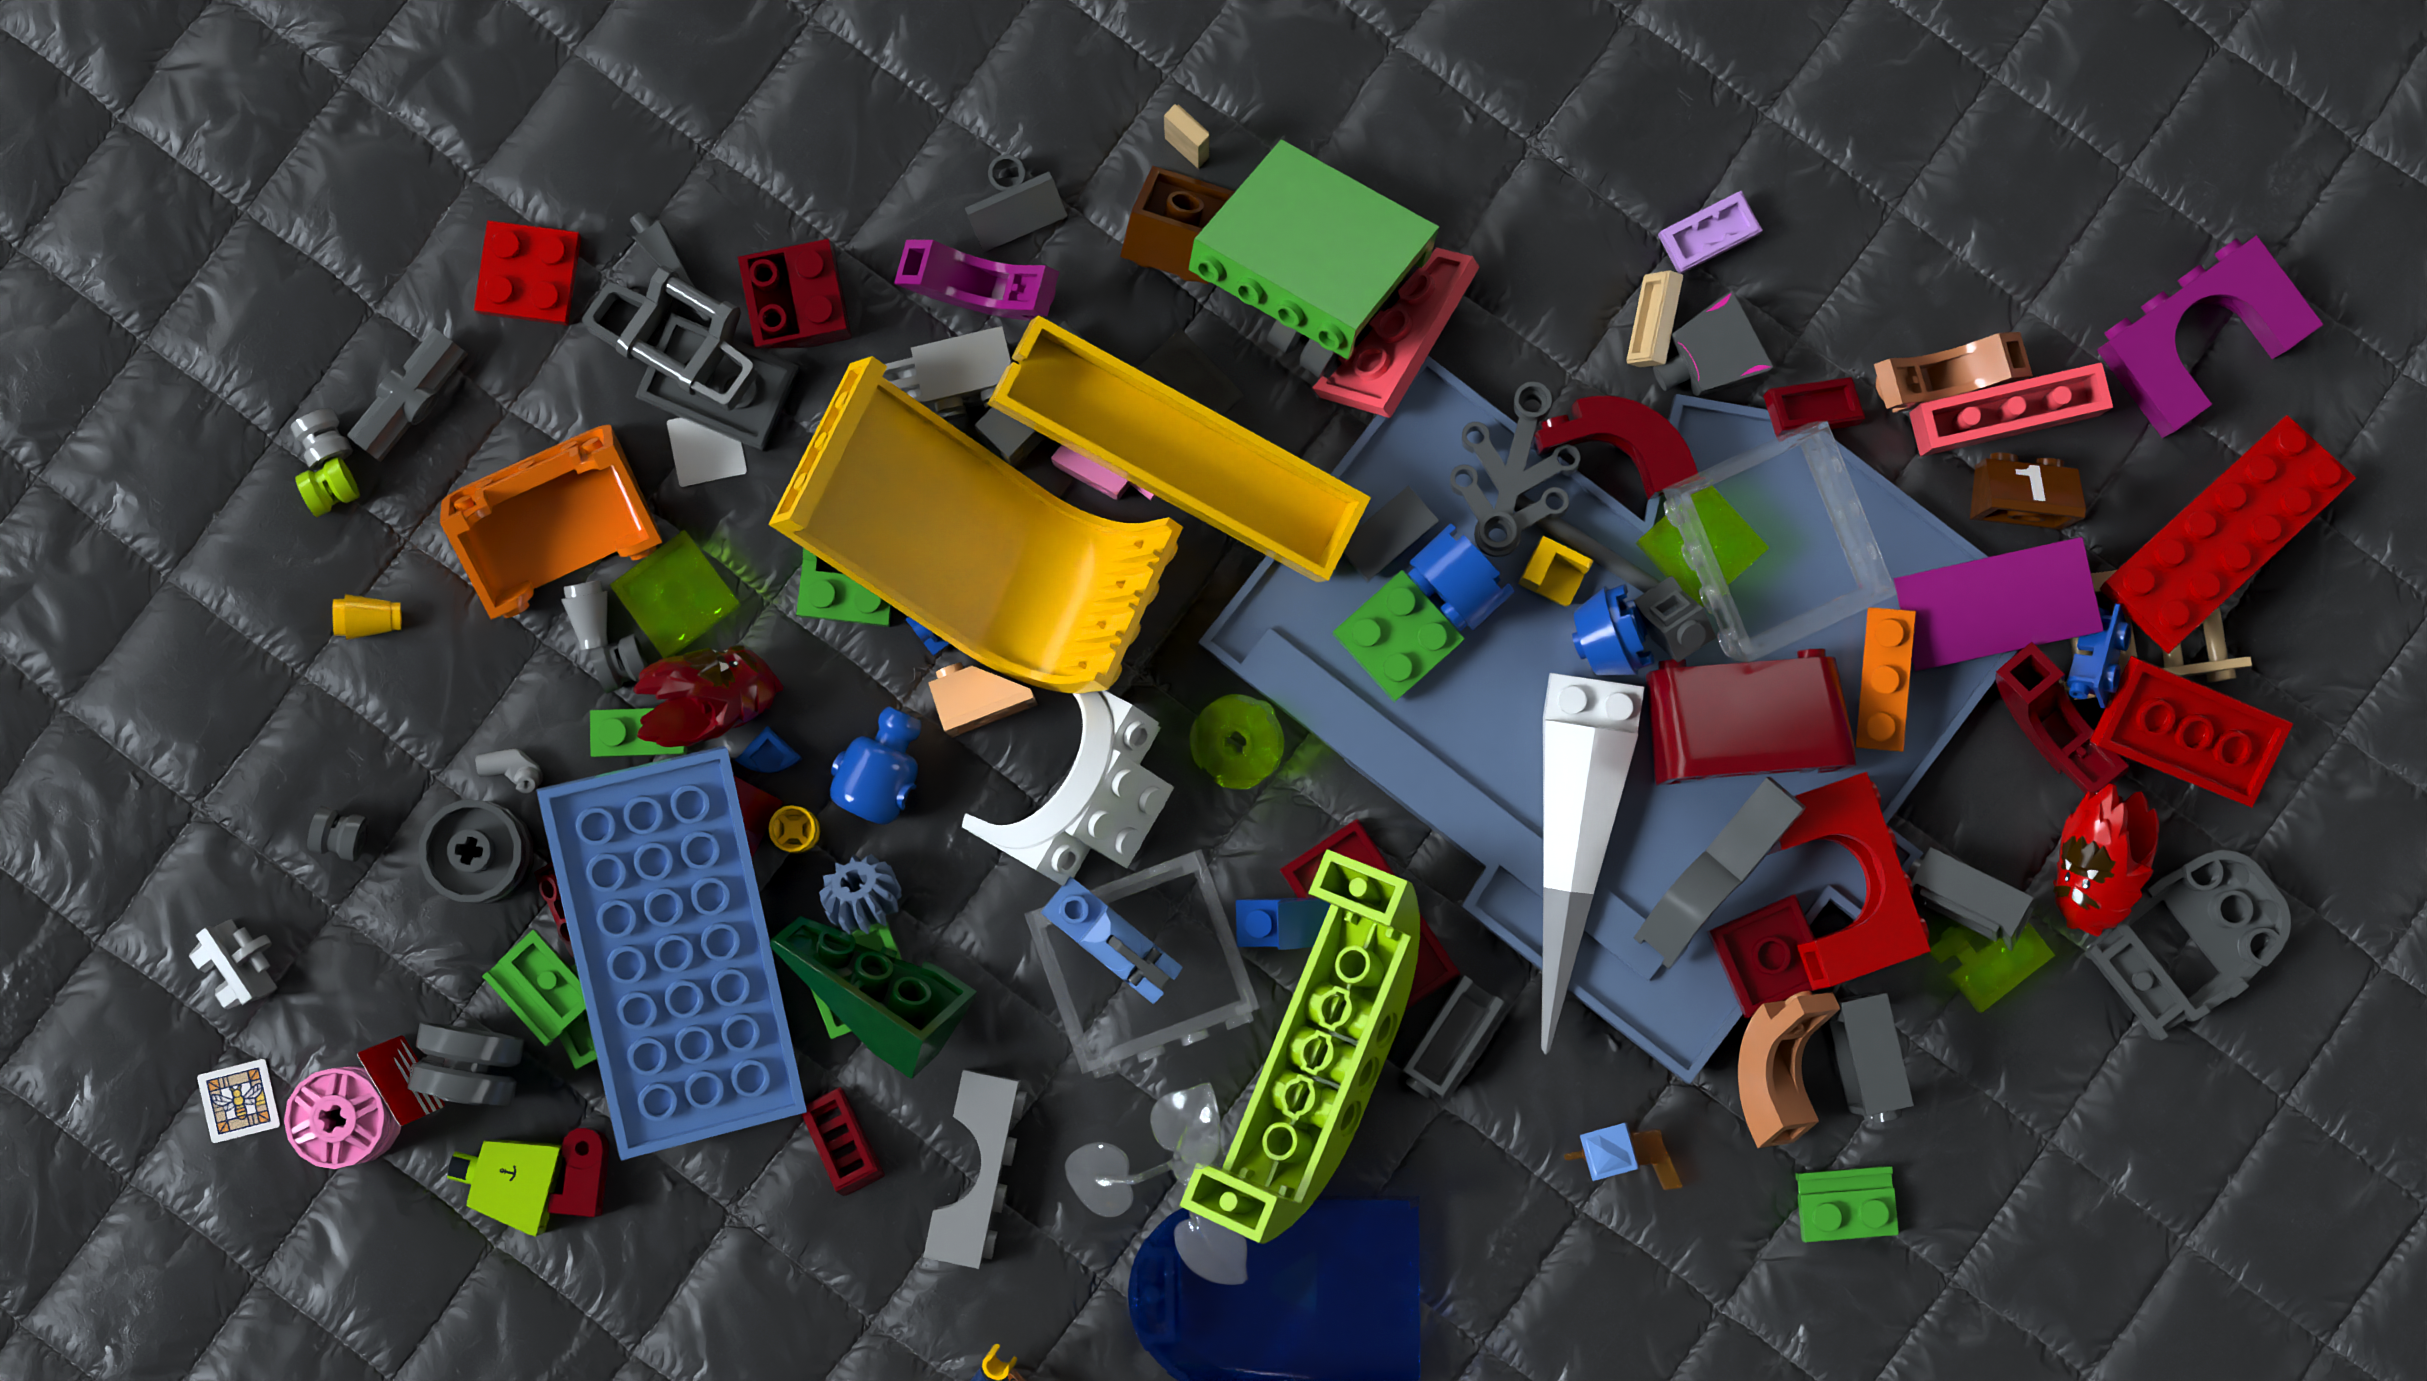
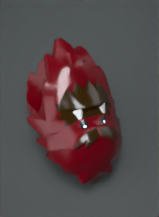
M744 645L730 646L728 649L719 652L705 648L685 653L682 656L660 659L639 673L640 681L635 685L633 691L636 694L656 695L655 698L657 700H667L641 717L640 722L643 726L639 729L637 737L644 741L656 742L663 747H686L701 741L716 739L732 728L746 724L760 713H763L766 708L770 709L776 693L783 691L784 686L769 665L756 653L746 649Z

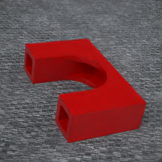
M1864 772L1795 795L1794 797L1807 808L1767 855L1811 840H1828L1842 845L1855 856L1862 867L1866 879L1864 906L1858 917L1849 926L1837 932L1797 945L1812 990L1831 987L1930 952L1927 924L1917 913L1912 899V882L1908 874L1901 868L1896 854V837L1892 829L1885 823L1880 809V792L1875 783L1870 781L1868 773Z

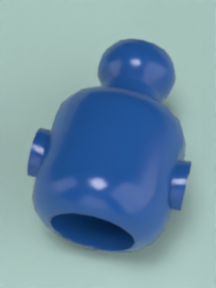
M890 706L886 707L879 715V730L875 739L867 736L857 737L851 742L846 751L838 754L831 769V775L834 776L830 787L832 801L850 813L881 825L890 824L897 819L905 808L904 804L911 789L915 790L917 787L914 782L918 774V764L913 757L905 752L910 742L918 738L922 729L919 719Z

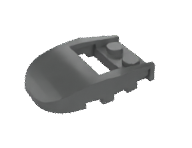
M2217 850L2206 853L2166 877L2161 878L2144 891L2142 897L2132 906V912L2123 921L2118 923L2115 928L2105 929L2084 954L2095 963L2149 1031L2147 1032L2152 1039L2161 1041L2169 1036L2166 1031L2184 1021L2194 1022L2210 1013L2212 1008L2229 998L2237 997L2249 987L2247 984L2249 980L2262 967H2267L2284 948L2291 929L2290 910L2281 892L2255 861L2235 851ZM2160 901L2165 904L2219 972L2218 975L2188 999L2130 928L2131 924Z

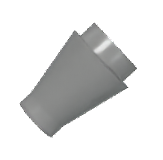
M601 580L563 587L565 598L561 600L579 640L580 649L585 650L608 645L607 591L602 590Z

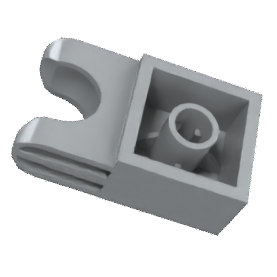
M999 326L911 347L913 357L885 364L887 368L882 377L944 420L950 421L966 416V409L984 405L985 410L989 411L992 407L987 405L1006 367L1012 363L1003 327Z

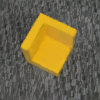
M1543 536L1537 543L1518 584L1567 607L1571 604L1584 575L1590 570L1593 560Z

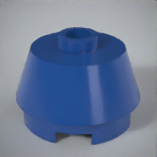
M1626 584L1610 590L1606 586L1574 611L1577 632L1572 633L1575 648L1581 659L1587 658L1596 675H1638V669L1654 664V655L1651 650L1643 653L1642 643L1646 642L1645 636L1648 633L1633 601L1634 599L1627 602L1624 600L1627 598L1628 593Z

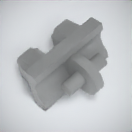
M232 919L215 927H205L196 934L200 942L192 950L189 957L197 969L203 973L213 971L216 968L219 969L226 981L215 988V996L224 1009H230L240 1004L244 1005L266 997L277 989V986L266 971L270 964L262 954L272 944L267 935L253 940L245 927L238 930Z

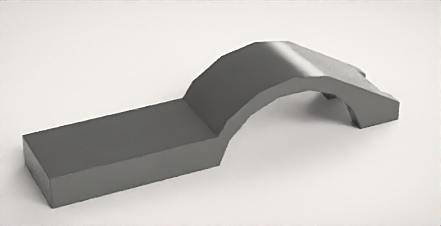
M1767 777L1709 847L1668 889L1633 938L1640 944L1644 941L1649 943L1665 958L1662 964L1668 969L1672 968L1688 949L1691 940L1707 919L1751 875L1807 807L1772 777Z

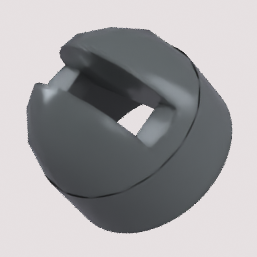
M1004 154L996 157L990 163L988 177L996 189L1005 191L1023 183L1025 168L1017 157ZM1018 167L1019 177L1007 176L996 179L995 169Z

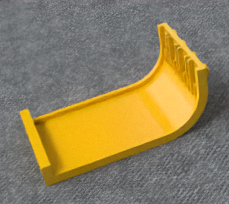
M870 356L850 363L768 525L963 653L995 671L1021 682L1056 692L1078 694L1109 690V687L1117 681L1121 674L1122 665L1120 663L1128 646L1139 635L1141 629L1139 622L1147 605L1154 600L1159 591L1158 581L1161 574L1177 552L1178 544L1176 542L1183 526L1170 517L1144 523H1123L1080 510L1042 488L882 377L887 366L875 357Z

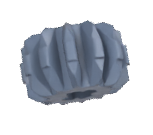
M853 854L850 863L844 866L835 862L836 873L823 876L825 888L819 894L821 896L820 901L826 910L825 913L831 923H834L836 927L841 926L849 935L859 927L866 934H869L871 926L876 923L886 926L885 915L898 913L897 900L902 895L901 887L897 879H895L896 875L885 861L879 862L872 854L862 861Z

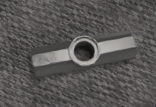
M433 328L404 365L394 367L384 377L376 391L377 399L361 416L347 437L378 461L382 462L411 424L417 425L432 411L439 398L438 391L468 354L440 331Z

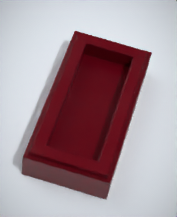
M1852 377L1771 388L1763 395L1776 437L1857 426L1865 419Z

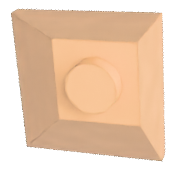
M962 662L936 671L938 679L928 682L943 729L951 738L1038 705L1030 688L974 666L964 669Z

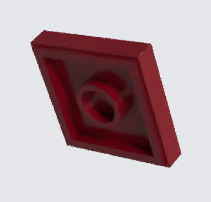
M1796 894L1787 896L1707 931L1744 1018L1753 1016L1763 1003L1786 1001L1794 994L1812 990L1797 945L1814 940L1815 937Z

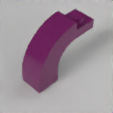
M906 240L894 284L929 298L999 317L1031 321L1038 315L1048 316L1050 305L1055 298V287L1060 271L1046 265H1012L994 262L963 253L935 240Z

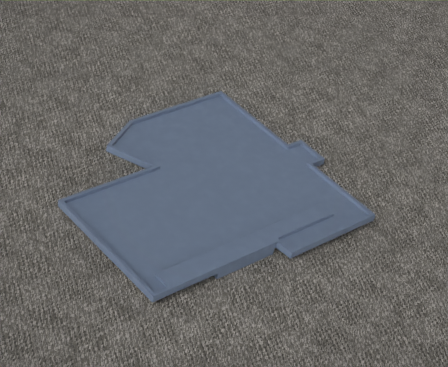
M1427 356L1392 417L1388 418L1377 415L1330 475L1371 497L1355 530L1408 485L1439 520L1438 523L1368 583L1343 554L1329 581L1315 582L1266 555L1199 640L1198 645L1344 758L1347 764L1477 865L1485 867L1460 908L1541 971L1543 969V713L1549 674L1555 673L1643 686L1644 693L1638 726V738L1567 991L1682 1081L1690 1084L1743 1014L1707 931L1792 894H1796L1809 926L1828 901L1855 920L1860 914L1866 899L1864 872L1855 856L1842 845L1828 840H1811L1767 855L1751 875L1707 919L1691 940L1688 949L1672 968L1668 969L1662 964L1665 958L1649 943L1644 941L1640 944L1633 937L1668 889L1709 847L1767 777H1772L1790 794L1795 796L1867 772L1870 781L1875 783L1880 792V809L1887 825L1909 793L1996 680V671L2008 662L2018 650L1921 671H1915L1912 661L1904 752L1856 748L1868 607L1900 609L1893 578L1988 558V556L1825 431L1776 437L1768 410L1680 394H1676L1673 397L1668 421L1677 429L1690 449L1700 479L1692 487L1648 500L1643 520L1578 470L1568 476L1558 474L1524 493L1523 495L1529 499L1538 502L1547 489L1552 487L1563 489L1569 497V505L1566 514L1560 517L1561 519L1662 582L1668 577L1673 576L1682 590L1704 608L1716 638L1684 658L1686 659L1687 667L1797 659V651L1819 648L1825 649L1826 657L1836 658L1855 746L1856 766L1841 772L1818 773V769L1809 773L1789 772L1710 778L1704 781H1697L1696 777V780L1680 781V784L1656 786L1646 674L1650 671L1658 670L1659 661L1671 660L1673 658L1657 645L1648 633L1645 636L1646 642L1642 643L1643 653L1651 650L1654 655V664L1638 669V675H1596L1587 658L1581 659L1572 638V633L1577 632L1574 611L1606 586L1610 590L1626 584L1628 593L1627 598L1624 599L1625 602L1632 599L1635 600L1644 593L1594 561L1590 570L1584 575L1571 604L1567 607L1519 585L1518 582L1537 543L1543 536L1578 552L1536 524L1521 532V540L1518 547L1507 556L1492 557L1486 555L1478 548L1474 538V530L1478 520L1465 498L1452 491L1450 487L1451 472L1459 465L1473 467L1478 474V486L1494 509L1499 491L1476 454L1467 451L1463 447L1461 441L1462 431L1471 422L1485 424L1490 432L1489 440L1506 465L1517 423L1430 356ZM1472 431L1467 435V439L1471 443L1478 444L1484 440V436L1478 431ZM1532 441L1525 470L1553 455V452L1537 456ZM1561 457L1557 458L1558 462L1561 465L1570 466V464H1568ZM1460 474L1455 479L1456 483L1461 487H1467L1473 482L1472 478L1467 474ZM1554 496L1548 498L1546 504L1549 508L1557 510L1563 506V501ZM1451 523L1457 529V533L1453 538L1457 541L1464 535L1500 572L1498 577L1501 581L1497 585L1502 589L1509 583L1515 592L1474 631L1468 625L1461 632L1455 627L1465 640L1394 703L1332 635V632L1401 570L1410 577L1408 573L1413 567L1409 562ZM1496 528L1489 532V537L1493 541L1500 542L1506 538V533L1502 529ZM1434 592L1428 599L1442 613L1441 607L1445 602ZM1675 605L1662 614L1667 617L1678 609ZM1892 829L1897 841L1896 854L1902 870L1908 873L1912 863L1916 858L1919 859L1923 852Z

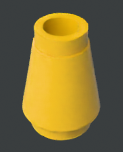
M345 594L344 599H333L334 636H346V640L402 629L401 602H391Z

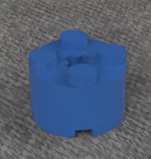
M1450 523L1409 562L1413 569L1408 575L1428 598L1434 592L1437 593L1445 602L1441 607L1442 613L1460 632L1467 625L1474 631L1515 591L1509 583L1502 589L1497 585L1501 581L1498 577L1500 572L1464 535L1456 541L1453 536L1457 533V529Z

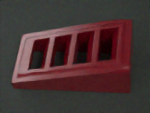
M839 1087L805 1105L807 1112L801 1113L837 1193L847 1196L885 1176L843 1088ZM839 1107L841 1115L819 1125L817 1118ZM847 1125L849 1132L829 1142L827 1141L826 1135ZM855 1143L857 1150L836 1159L835 1152ZM863 1161L864 1167L846 1176L844 1175L843 1170Z

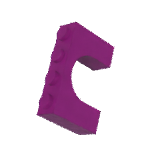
M2257 235L2245 244H2242L2238 238L2234 239L2214 254L2219 261L2207 271L2201 264L2177 280L2182 286V289L2168 297L2163 290L2141 306L2146 315L2133 324L2126 317L2104 333L2109 341L2098 348L2097 352L2161 438L2175 432L2212 405L2183 366L2176 350L2175 335L2177 325L2181 316L2189 307L2199 304H2215L2233 311L2247 325L2271 359L2286 352L2323 325Z

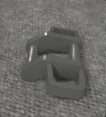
M667 266L659 267L652 276L646 297L616 283L606 284L582 318V323L590 333L615 347L619 354L628 359L637 358L677 381L680 389L691 395L696 394L725 411H731L736 407L758 374L752 361L731 346L741 314L740 308L729 301L721 303L678 279V273ZM673 297L712 318L708 332L709 335L687 366L647 344L669 312ZM616 300H623L640 308L620 337L599 325L600 320ZM727 356L742 367V371L730 389L724 394H719L704 386V384L723 357Z

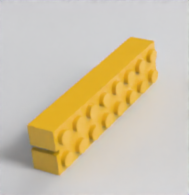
M1038 315L1030 321L1011 357L1019 362V364L1013 362L1006 367L987 405L1315 582L1329 581L1371 499L1370 496Z

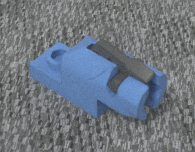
M1071 876L1040 912L1153 1004L1164 994L1162 989L1170 979L1175 980L1183 968Z

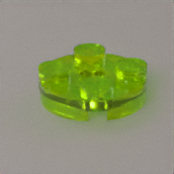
M1230 694L1217 698L1202 710L1191 727L1190 748L1193 758L1200 769L1206 768L1209 774L1216 777L1213 781L1226 788L1246 789L1256 786L1278 768L1284 751V736L1271 704L1263 700L1257 701L1247 695ZM1234 731L1241 733V736L1246 739L1247 744L1243 747L1242 753L1237 752L1234 744H1228L1227 737L1233 735Z

